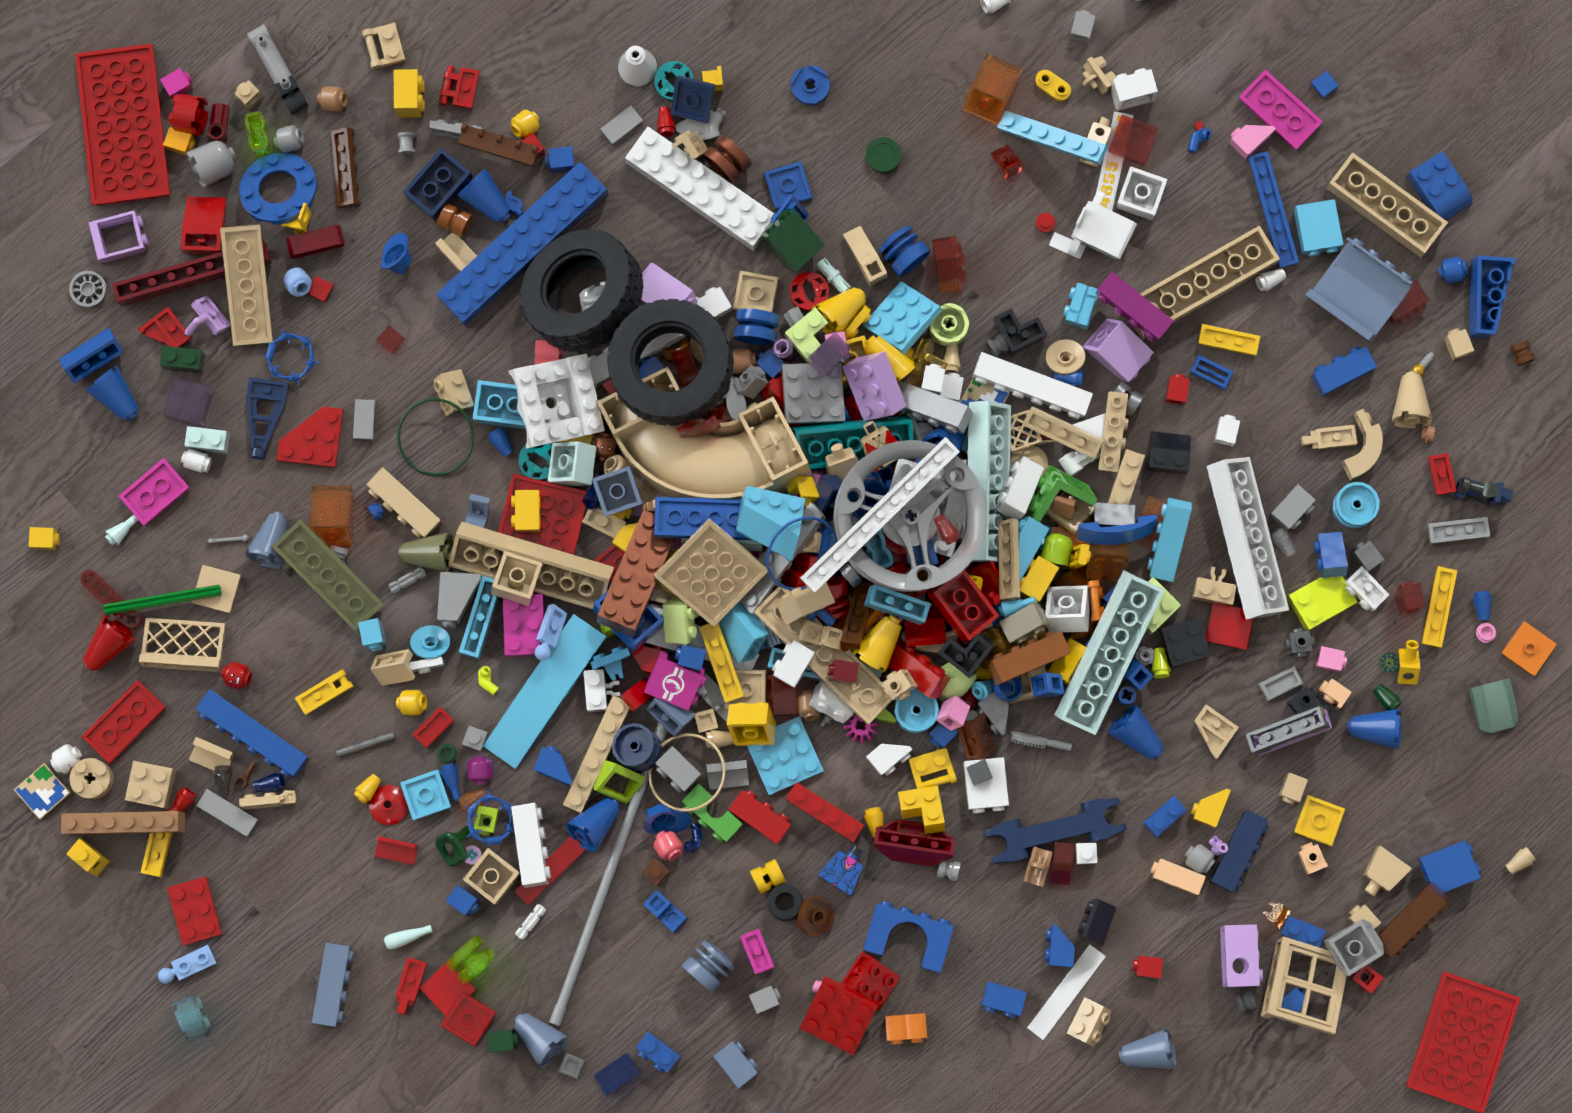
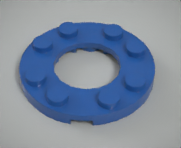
M274 153L255 161L245 171L239 186V196L244 209L253 219L261 223L264 221L272 223V225H279L298 219L303 203H307L309 208L312 206L313 199L318 190V183L312 167L303 158L290 153ZM283 172L291 174L297 183L296 191L292 197L282 203L264 201L259 193L262 181L273 173Z

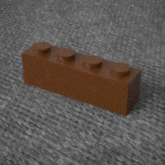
M1432 881L1378 933L1383 943L1384 951L1391 958L1395 954L1400 955L1406 949L1405 944L1409 940L1413 942L1420 935L1419 930L1423 926L1427 928L1434 921L1432 917L1437 912L1441 914L1448 907L1446 903L1449 897Z

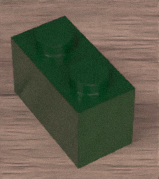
M162 346L160 366L165 370L203 374L205 353L197 349Z
M515 1029L487 1032L489 1053L517 1050L516 1045H520L519 1035L515 1033Z

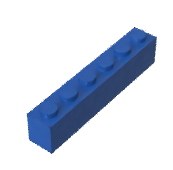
M210 689L196 707L200 711L198 715L207 722L209 719L213 720L216 723L214 727L223 733L226 730L232 734L230 738L239 744L243 741L249 745L247 749L253 754L257 755L260 753L265 756L263 760L272 767L274 764L281 767L280 772L288 778L291 775L297 777L309 760L308 756Z

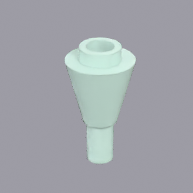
M132 515L125 522L106 530V540L112 546L114 544L119 546L130 530L129 528L139 520L135 515Z

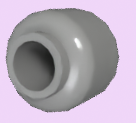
M295 125L279 128L276 132V137H274L276 148H280L284 153L299 150L302 147V143H304L303 132Z
M1198 844L1195 848L1191 846L1184 855L1187 857L1186 866L1199 874L1207 873L1215 862L1213 859L1214 853L1201 844Z

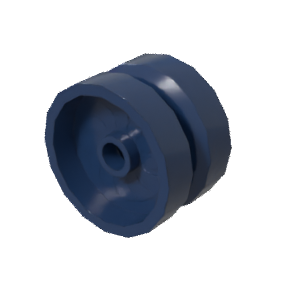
M631 723L617 731L613 738L612 750L620 763L632 771L644 772L653 768L656 765L655 763L661 758L662 745L654 732L642 724Z

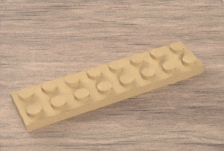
M778 586L753 613L785 645L788 642L792 644L795 640L815 652L808 667L857 716L869 725L892 701V698H888L885 694V687L882 682L850 650L846 652L842 651L841 648L840 650H833L798 640L802 621L807 620L819 625L823 624L816 617L814 620L804 617L785 625L776 603L782 600L781 596L790 591ZM835 659L859 663L856 683L852 685L829 681L830 676H827L828 665L832 664V661Z

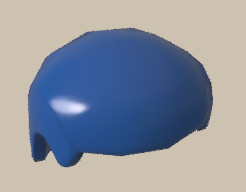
M1017 677L998 686L993 683V689L999 699L1012 702L1021 696L1023 685L1021 679Z

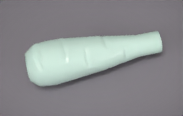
M429 925L391 933L384 938L386 948L392 950L433 932Z

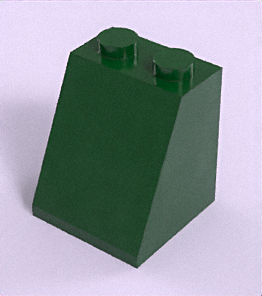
M789 208L783 210L778 216L779 219L774 223L768 224L761 236L783 266L797 272L825 244L797 211Z

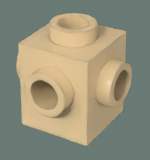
M908 670L894 671L887 675V680L882 683L885 687V694L888 698H892V700L903 701L911 695L910 692L918 687Z

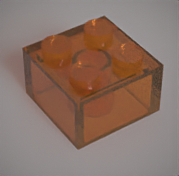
M1088 543L1090 545L1091 557L1089 562L1086 563L1085 579L1119 581L1123 570L1127 572L1129 543L1115 545Z

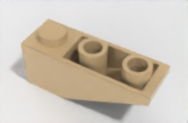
M861 226L844 233L843 237L869 287L886 279L887 271Z

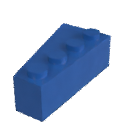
M1478 255L1470 260L1469 337L1489 339L1496 334L1502 313L1503 301L1506 298V290L1516 258Z

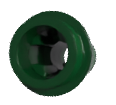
M1379 684L1372 691L1385 711L1395 710L1402 703L1398 695L1382 684Z

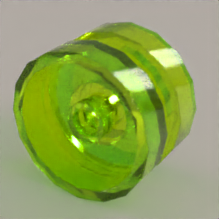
M475 935L445 963L452 972L464 966L457 976L464 985L480 975L497 956L490 948H486L478 954L484 946V941L478 935Z

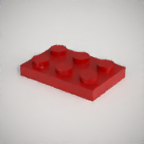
M206 876L167 887L183 946L222 935Z

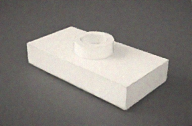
M440 656L434 659L410 662L408 666L412 672L419 671V674L431 672V668L445 666L444 659Z

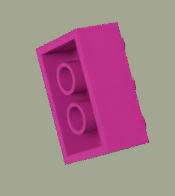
M533 594L530 606L503 598L504 648L507 658L534 657L536 647L542 644L536 639L545 616L543 594Z

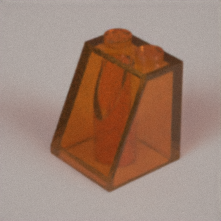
M987 54L970 87L963 110L998 125L1023 69Z
M312 486L309 527L329 547L330 545L353 547L354 495L352 486Z

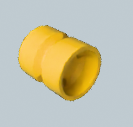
M775 859L765 863L764 868L759 866L750 871L760 894L771 890L772 885L776 887L786 882ZM768 874L770 879L764 881L762 876Z

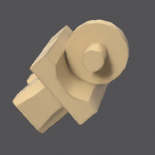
M1102 56L1095 59L1090 57L1083 65L1086 71L1082 74L1086 79L1082 84L1084 86L1090 84L1093 89L1098 88L1103 95L1109 90L1116 76L1112 71L1107 74L1102 72L1101 69L1107 65Z

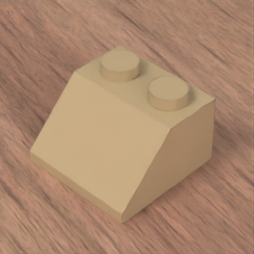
M504 551L492 585L491 594L530 606L543 563Z

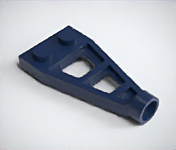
M249 377L246 399L251 458H266L267 447L287 402L288 382ZM259 400L274 402L273 411L268 417L260 416L257 413V402ZM257 421L269 423L266 435L256 434Z

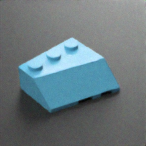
M746 486L741 497L736 531L756 543L759 542L769 547L775 534L784 525L803 516L805 498ZM802 520L789 525L778 535L772 545V552H777L786 557V560L792 562Z

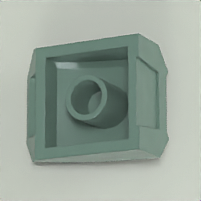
M1510 678L1469 689L1480 730L1493 733L1512 728L1516 725L1519 719Z

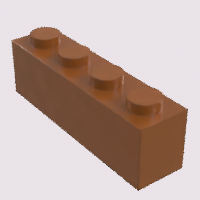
M1050 631L1042 635L1043 639L1039 641L1034 638L1025 642V647L1020 648L1018 645L1009 649V653L1004 656L1002 653L992 656V661L986 665L995 685L1003 684L1070 654L1071 651L1062 631L1057 633Z

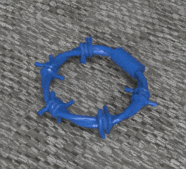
M281 329L282 335L272 343H269L265 355L270 373L272 374L270 379L276 376L288 381H297L298 385H300L299 379L308 373L315 363L319 364V362L314 361L315 357L311 341H309L311 335L304 338L296 334L284 333L283 329ZM289 338H297L304 345L301 349L303 350L307 346L310 351V358L307 363L303 362L307 367L300 374H293V370H291L292 376H283L277 369L279 365L274 368L271 363L276 344L281 340H288V344H290Z
M487 790V794L474 802L470 808L464 806V808L468 809L467 817L470 834L466 837L468 838L471 835L472 838L485 843L486 846L502 844V840L510 832L515 834V831H512L514 826L511 806L514 803L509 804L496 796L490 795L489 790ZM491 800L498 801L502 804L499 810L503 808L509 816V823L503 822V825H506V831L502 837L495 836L482 839L478 835L482 830L476 831L471 822L472 816L478 817L474 814L475 808L481 802H485V806H487V802Z

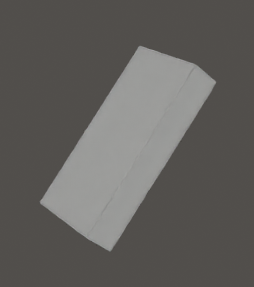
M630 106L600 130L609 142L614 145L643 123V120L634 108Z
M355 399L353 439L373 440L375 400Z
M1295 666L1258 685L1268 702L1304 683Z

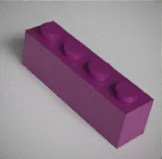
M1113 272L1109 274L1096 291L1099 301L1105 305L1107 303L1113 307L1112 310L1118 316L1127 318L1129 320L1128 323L1133 328L1142 330L1144 332L1143 335L1151 342L1153 340L1158 342L1174 322Z

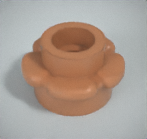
M1427 425L1426 428H1422L1421 439H1425V443L1433 442L1435 427Z

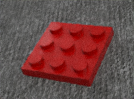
M825 976L799 1029L854 1055L879 1002Z

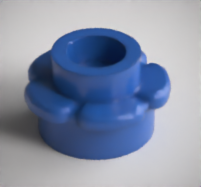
M372 502V505L367 507L374 520L382 519L384 511L379 503L375 505Z

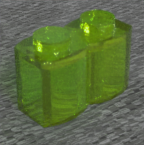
M260 111L246 114L245 125L249 132L248 142L251 150L256 157L269 155L271 153V142L267 136L268 125Z

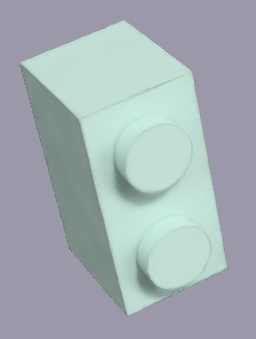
M187 426L184 446L187 449L227 454L230 434L223 430Z

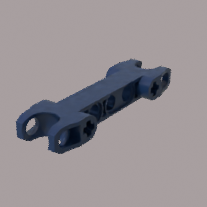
M1119 798L1096 799L1080 804L1081 814L1022 828L1021 820L1015 819L985 830V837L1000 836L1006 842L1005 851L1002 854L991 857V863L1015 862L1030 858L1028 852L1030 847L1088 833L1091 843L1108 839L1117 833L1127 830L1126 824L1112 826L1104 818L1107 808L1120 804Z

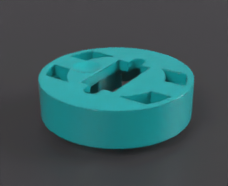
M677 61L663 64L655 74V89L663 99L673 101V96L669 97L666 95L668 93L674 94V87L665 79V72H672L676 77L678 75L686 77L685 75L688 73L689 77L693 79L691 70L685 64ZM675 66H680V67H682V68L679 70V69H676V68H674V67H675ZM662 81V88L659 89L658 84Z
M545 444L542 448L532 447L526 449V445L522 448L518 463L524 476L542 481L548 479L549 468H540L528 460L530 457L527 454L535 452L546 459L550 467L551 458L548 453L550 450L552 451L550 444ZM525 462L528 468L527 472L523 469ZM534 473L541 474L540 477H533Z

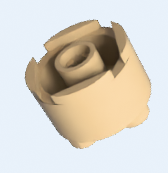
M87 758L78 761L72 768L70 784L72 790L79 796L97 800L111 791L114 785V774L106 763L94 758ZM89 777H96L95 781H88Z

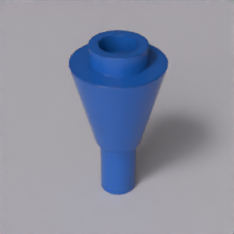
M453 763L443 765L442 770L439 772L451 790L453 800H459L461 796L458 789V765L454 766Z

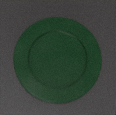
M877 138L866 149V161L877 172H890L900 162V148L890 138Z

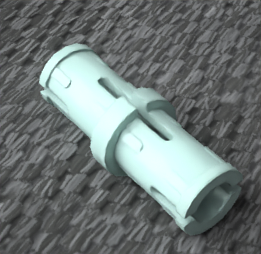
M826 258L816 265L825 275L828 283H832L840 293L851 288L840 275L841 272L836 270Z

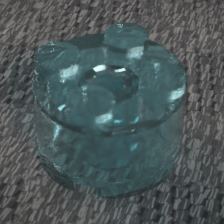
M193 994L171 1003L172 1007H177L174 1013L182 1033L187 1032L188 1036L184 1037L186 1041L209 1032L208 1027H211L207 1015H202L200 1009L204 1007L199 996L195 997Z

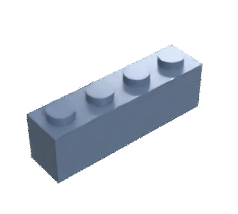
M325 943L312 1023L338 1027L339 1023H342L344 1011H341L342 1003H346L347 991H344L345 984L349 983L351 971H348L349 963L353 962L354 951H351L352 947Z

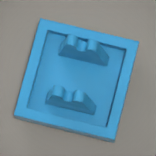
M623 646L612 649V654L605 656L602 653L594 656V661L590 663L593 670L604 667L612 681H616V674L620 678L624 677L621 660L631 655L628 648L624 649Z

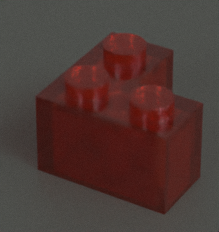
M955 236L932 239L940 293L964 290L963 282H966L965 270H962L965 260L961 243H957Z

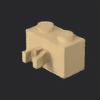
M1215 567L1210 569L1211 580L1200 577L1195 579L1191 599L1212 604L1233 605L1237 585L1222 582L1226 574L1225 569H1222L1221 576L1218 577L1217 581H1215Z

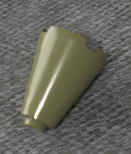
M441 533L405 542L399 547L398 556L402 559L403 563L442 572H451L452 570L448 565L454 538L452 534Z

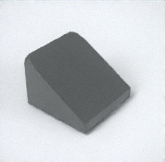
M985 759L966 767L973 786L993 778Z

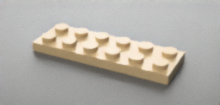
M259 224L220 228L233 346L273 342L261 226Z

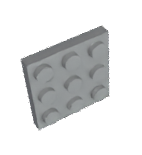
M841 363L782 364L784 415L788 424L845 422Z

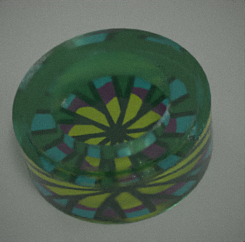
M1392 652L1385 653L1379 660L1380 668L1387 673L1396 671L1400 666L1399 657Z

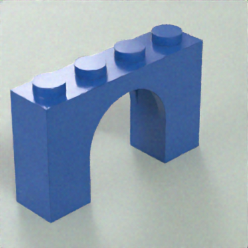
M881 901V904L877 903L863 950L882 956L891 929L900 923H914L924 931L927 938V947L921 968L941 973L954 926L950 925L951 921L939 918V921L931 919V915L922 912L918 916L912 914V910L901 907L898 910L892 908L893 904Z

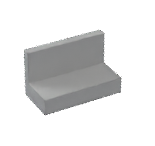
M746 760L725 762L726 774L722 788L749 785ZM722 763L708 764L706 766L709 789H718L723 774Z

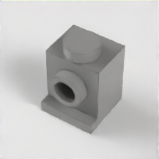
M752 365L739 378L735 377L733 379L738 392L752 399L768 383L763 369Z

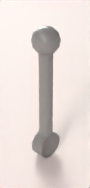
M245 534L242 537L208 539V543L249 541V536Z

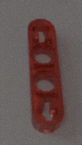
M87 570L82 573L80 577L82 585L103 605L116 601H125L96 572ZM88 575H94L93 580L99 584L96 588L91 583L86 584V577ZM108 588L109 596L107 598H100V589ZM136 610L127 612L132 617L137 616L135 624H128L130 620L125 615L123 618L120 617L126 612L113 614L130 629H137L142 624V617Z

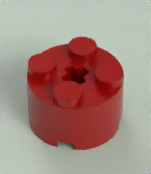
M175 94L173 98V113L169 115V124L173 125L174 131L200 136L199 132H204L208 120V111H205V105H208L207 99L188 94Z

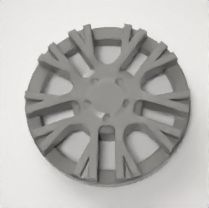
M94 271L78 273L74 276L69 286L70 296L73 301L85 308L99 305L105 299L107 291L104 279ZM87 274H89V281H86ZM94 276L98 277L99 279H98L96 282L93 283V282H92L93 277H94ZM79 277H82L84 280L82 284L76 281ZM73 286H80V289L73 288ZM97 290H103L102 294H97ZM81 292L77 298H75L74 293ZM96 295L99 299L95 300L93 296ZM83 296H85L83 302L81 303L80 300ZM92 298V303L87 304V299Z

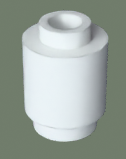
M189 449L184 451L181 462L185 468L200 473H207L211 466L212 458L208 457V454Z

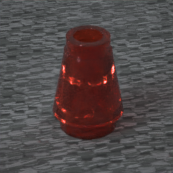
M944 514L939 515L933 520L942 542H945L946 545L960 538L959 530Z

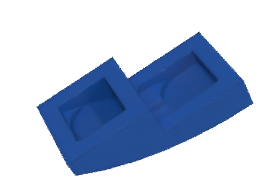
M658 890L643 904L674 934L688 920Z

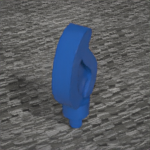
M508 191L506 193V202L511 209L510 211L515 213L517 217H520L523 214L522 202L519 198L512 196L511 191Z

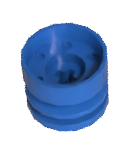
M910 225L889 236L878 250L881 255L887 254L884 258L886 262L894 258L896 259L891 268L899 277H903L911 272L931 253V250L923 241L914 244L918 234H911L913 228Z

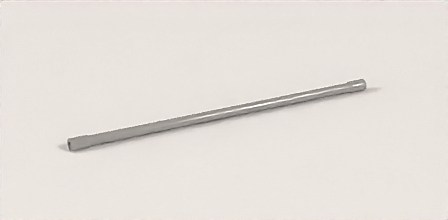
M658 722L654 733L662 744L668 730ZM649 770L640 774L646 778L643 785L631 798L563 988L549 1022L560 1026L568 1000L648 784Z

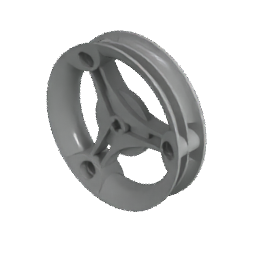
M917 440L898 441L882 446L858 461L845 476L835 500L834 528L837 541L853 527L852 513L861 509L868 512L872 509L862 505L864 497L880 501L884 497L865 491L863 481L875 469L898 459L914 458L922 460L936 444ZM955 456L940 470L941 477L926 489H921L882 527L883 532L891 541L904 546L911 569L906 574L887 570L875 563L860 548L848 560L859 574L872 583L890 590L914 592L946 583L969 565L979 550L984 537L986 504L977 478L958 456ZM952 471L959 474L958 482L951 480L950 473ZM943 481L949 488L935 500L930 492ZM952 490L962 492L967 507V527L964 538L954 555L941 566L935 567L929 564L927 541L933 537L939 527V505ZM853 491L857 494L858 499L856 502L849 501V492ZM907 511H909L910 514H914V518L911 519L912 522H910V519H906L905 515L908 514ZM920 545L924 565L916 566L912 547ZM920 570L925 571L927 574L925 581H920L917 577V573Z

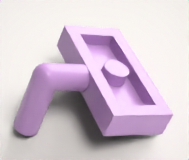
M208 295L192 303L191 306L199 316L194 318L185 330L187 336H191L202 323H206L215 335L230 328V322Z

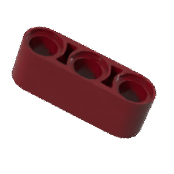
M340 225L289 236L285 239L291 259L345 246Z

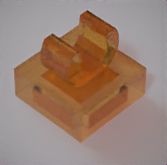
M1269 902L1273 910L1271 913L1263 911V914L1273 925L1280 928L1290 911L1279 902L1277 904Z

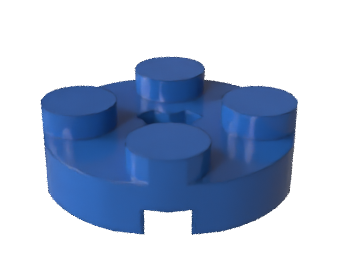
M814 65L802 67L794 73L791 79V92L796 100L802 104L815 106L822 102L829 93L830 84L828 76L820 67ZM814 81L815 88L808 90L805 83Z

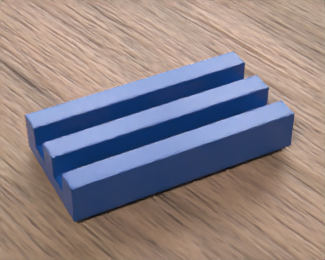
M1198 355L1189 373L1225 390L1234 372ZM1199 361L1227 374V378L1200 365ZM1196 368L1224 381V384L1196 371Z

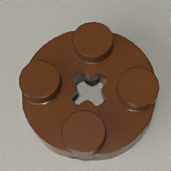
M819 896L805 898L796 920L797 927L803 933L812 937H820L824 932H828L835 918V913L830 906L832 905L831 902ZM817 913L819 917L814 920V915Z

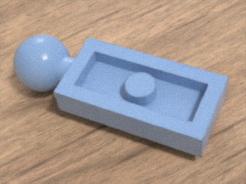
M555 604L548 605L536 639L542 644L536 647L535 656L542 661L550 657V649L556 648L567 613Z
M209 945L172 961L173 968L161 969L158 973V979L161 983L168 984L177 975L179 981L217 964Z

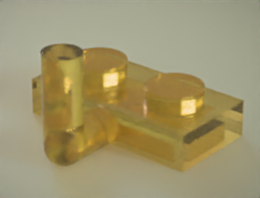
M930 338L921 339L913 357V362L917 366L907 375L911 377L923 375L927 361L940 365L942 369H946L948 362L932 355L935 350L934 345L936 341Z

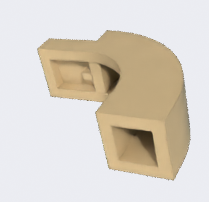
M1364 409L1355 412L1353 415L1363 435L1362 450L1357 455L1341 463L1350 481L1362 476L1375 464L1383 444L1379 423L1371 426L1372 419L1368 412L1365 413Z

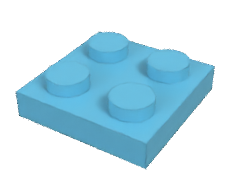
M438 769L400 782L413 821L451 808Z

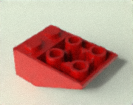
M187 196L181 234V251L185 255H212L223 252L220 228L225 227L227 198Z

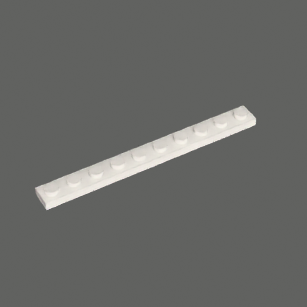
M945 437L800 579L815 593L960 451Z

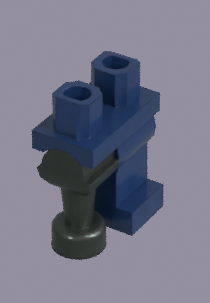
M1461 477L1457 481L1453 499L1461 501L1466 496L1476 499L1479 503H1487L1489 507L1497 504L1505 506L1507 502H1511L1513 490L1504 488V483L1502 482L1496 484L1492 483L1493 481L1482 483L1471 480L1468 477Z

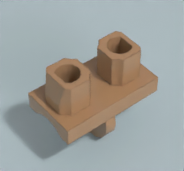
M1033 847L1023 881L1043 887L1053 852Z

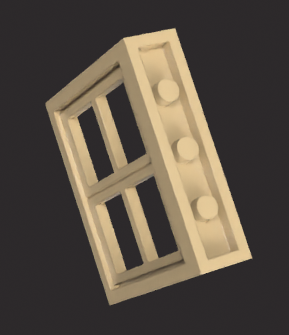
M1284 936L1276 940L1261 1017L1267 1019L1275 1017L1334 1035L1336 1033L1346 976L1336 966L1332 989L1312 983L1317 959L1337 965L1330 952ZM1292 951L1312 957L1307 981L1288 976ZM1286 983L1306 989L1301 1013L1281 1008ZM1310 991L1330 997L1326 1021L1306 1015Z

